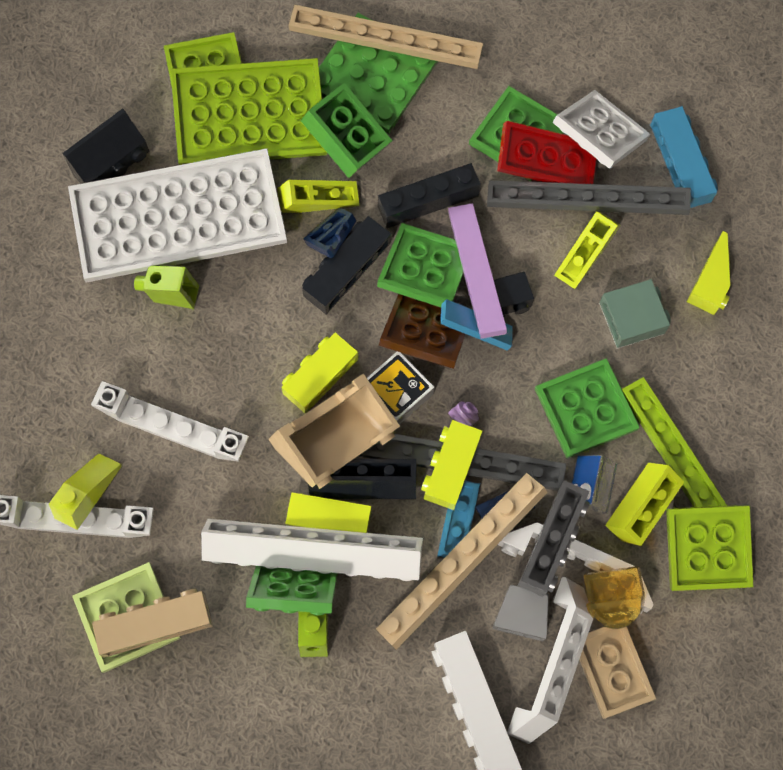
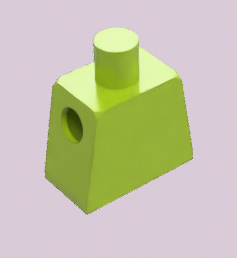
M149 266L146 276L137 275L134 280L135 290L144 291L155 303L190 309L195 307L199 284L186 267Z
M298 611V647L300 657H328V613L314 615L310 612Z

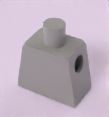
M510 585L492 629L544 641L547 636L548 594L542 597L522 587Z

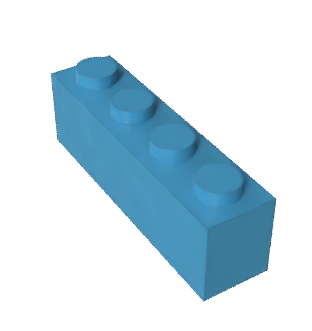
M682 106L654 114L650 126L674 186L691 188L690 208L712 202L717 194L718 186L716 180L711 178L709 173L708 160L702 156L700 151L699 138L693 134L689 115L685 114Z

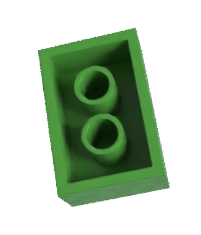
M345 83L308 110L301 120L348 178L359 171L392 142V139Z

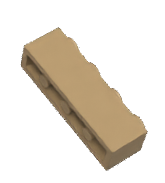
M190 589L181 592V597L170 600L169 596L154 600V605L143 607V604H138L126 608V613L116 615V612H109L100 615L99 620L92 622L99 655L105 658L213 627L205 594L202 591L197 592V589Z

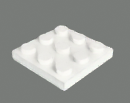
M596 90L559 113L553 121L563 133L569 135L583 149L591 153L601 164L609 169L646 142L650 136L649 132Z

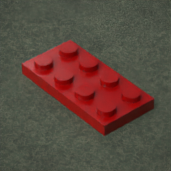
M510 121L503 123L498 172L546 183L593 184L596 157L583 149L569 135Z

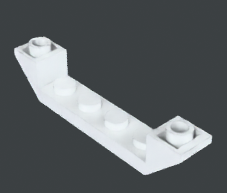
M103 381L91 403L94 408L120 422L218 459L239 462L249 439V436L224 427L223 430H219L131 397L125 389Z
M0 495V525L27 530L124 538L150 536L154 511V508L127 505L125 509L93 507L79 529L76 530L56 520L48 505L49 503L23 501L17 496Z
M537 522L510 532L498 545L502 547L501 550L510 556L516 557L517 554L522 556L531 537L535 539L536 543L543 525ZM578 540L568 542L565 549L569 552L568 559L574 560L575 557L585 561L584 565L592 570L600 571L601 568L610 572L609 576L616 581L623 583L625 580L629 581L622 598V602L627 603L629 610L642 614L643 611L647 613L652 609V599L637 567Z
M566 577L561 578L553 601L555 604L566 609V613L531 711L516 707L507 731L508 735L528 744L558 723L594 618L584 588Z

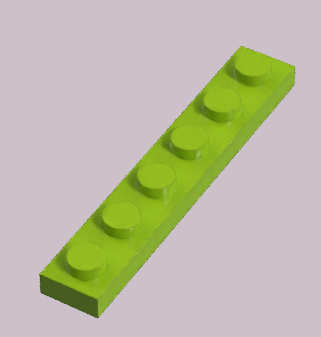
M642 377L621 389L632 412L665 463L684 481L681 488L694 507L727 506L645 378Z

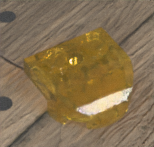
M639 566L590 572L583 575L589 601L586 604L588 612L592 618H596L604 624V627L611 629L624 628L640 615L645 603V592Z

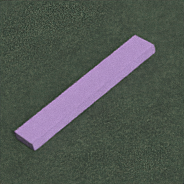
M473 203L448 208V214L480 338L504 335L507 333V328Z

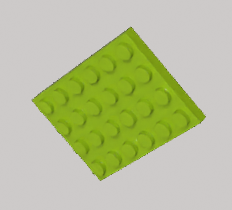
M318 58L170 69L179 165L267 149L269 160L327 155L325 149L301 122L308 110L322 100Z

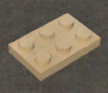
M624 620L588 633L579 660L603 719L656 699Z

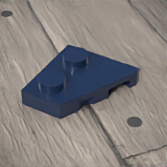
M338 208L304 237L303 240L308 247L332 258L357 220L351 212Z

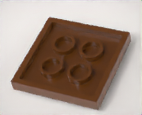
M398 294L381 335L379 346L454 369L466 334L440 324L441 307Z

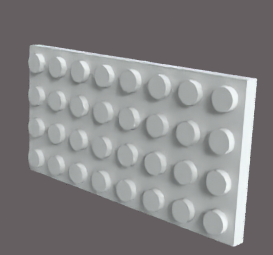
M267 149L68 186L83 277L86 283L147 271L149 266H173L287 243Z

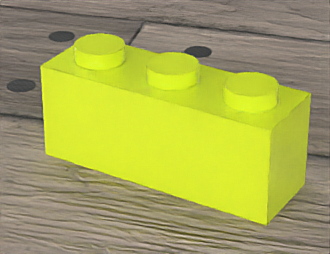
M336 332L331 337H325L319 343V349L313 355L309 354L302 360L301 368L295 374L292 372L287 375L282 382L283 395L305 414L358 361V352Z
M452 420L450 427L444 426L439 440L443 442L440 452L435 450L430 464L434 467L431 476L426 475L421 488L422 491H425L424 500L451 510L455 509L482 430Z
M648 462L605 526L622 542L642 546L684 481L669 465Z
M291 492L285 524L286 526L367 533L371 506Z

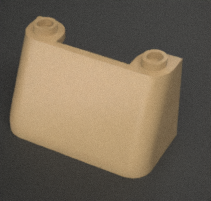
M362 374L354 379L351 384L342 388L300 418L278 429L268 440L274 449L311 487L317 485L320 489L333 480L330 476L374 444L380 441L384 445L394 438L393 431L399 428L400 425L366 376Z

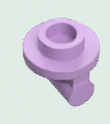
M460 401L448 412L454 421L471 427L479 420L478 410L470 402Z

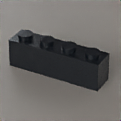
M472 163L378 195V209L386 228H390L479 197L481 183Z
M369 216L363 222L358 221L352 229V234L343 241L334 257H325L319 265V270L304 280L302 284L303 297L327 315L391 244V233Z
M353 459L330 476L333 480L319 489L317 485L311 487L308 484L310 496L327 499H416V459Z

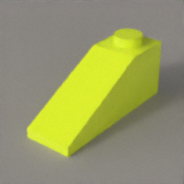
M288 180L277 188L281 213H302L359 206L357 181Z
M596 211L554 276L576 289L621 225L603 213Z
M724 231L718 238L686 301L712 315H715L719 308L723 310L730 296L726 295L730 288L728 233Z
M98 453L66 480L48 505L54 518L78 530L122 465Z

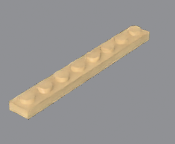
M294 5L289 22V31L478 69L483 43L299 5Z
M526 473L376 630L397 650L548 493L545 487Z

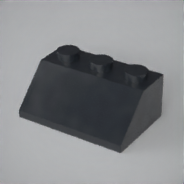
M122 108L62 154L73 176L80 184L124 175L129 166L135 162H141L146 157L149 149L146 140Z

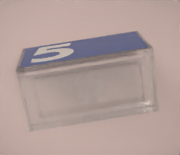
M577 455L571 483L590 491L586 501L590 502L588 508L598 513L608 514L618 463L604 455Z

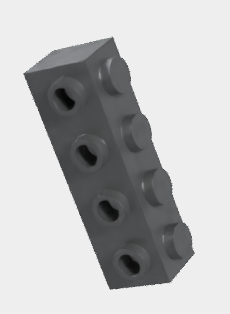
M565 480L563 481L518 586L542 597L548 591L553 592L559 578L555 576L558 565L563 567L569 554L565 550L569 541L573 542L580 528L576 526L579 516L584 517L590 504L586 499L590 491Z

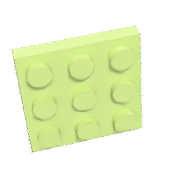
M149 562L73 595L74 602L102 673L181 639L179 636L105 658L99 655L92 622L99 620V616L109 612H116V615L126 613V608L143 604V607L154 605V600L164 597L152 565Z

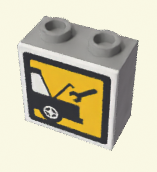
M398 351L367 377L399 425L426 402L434 392V386Z

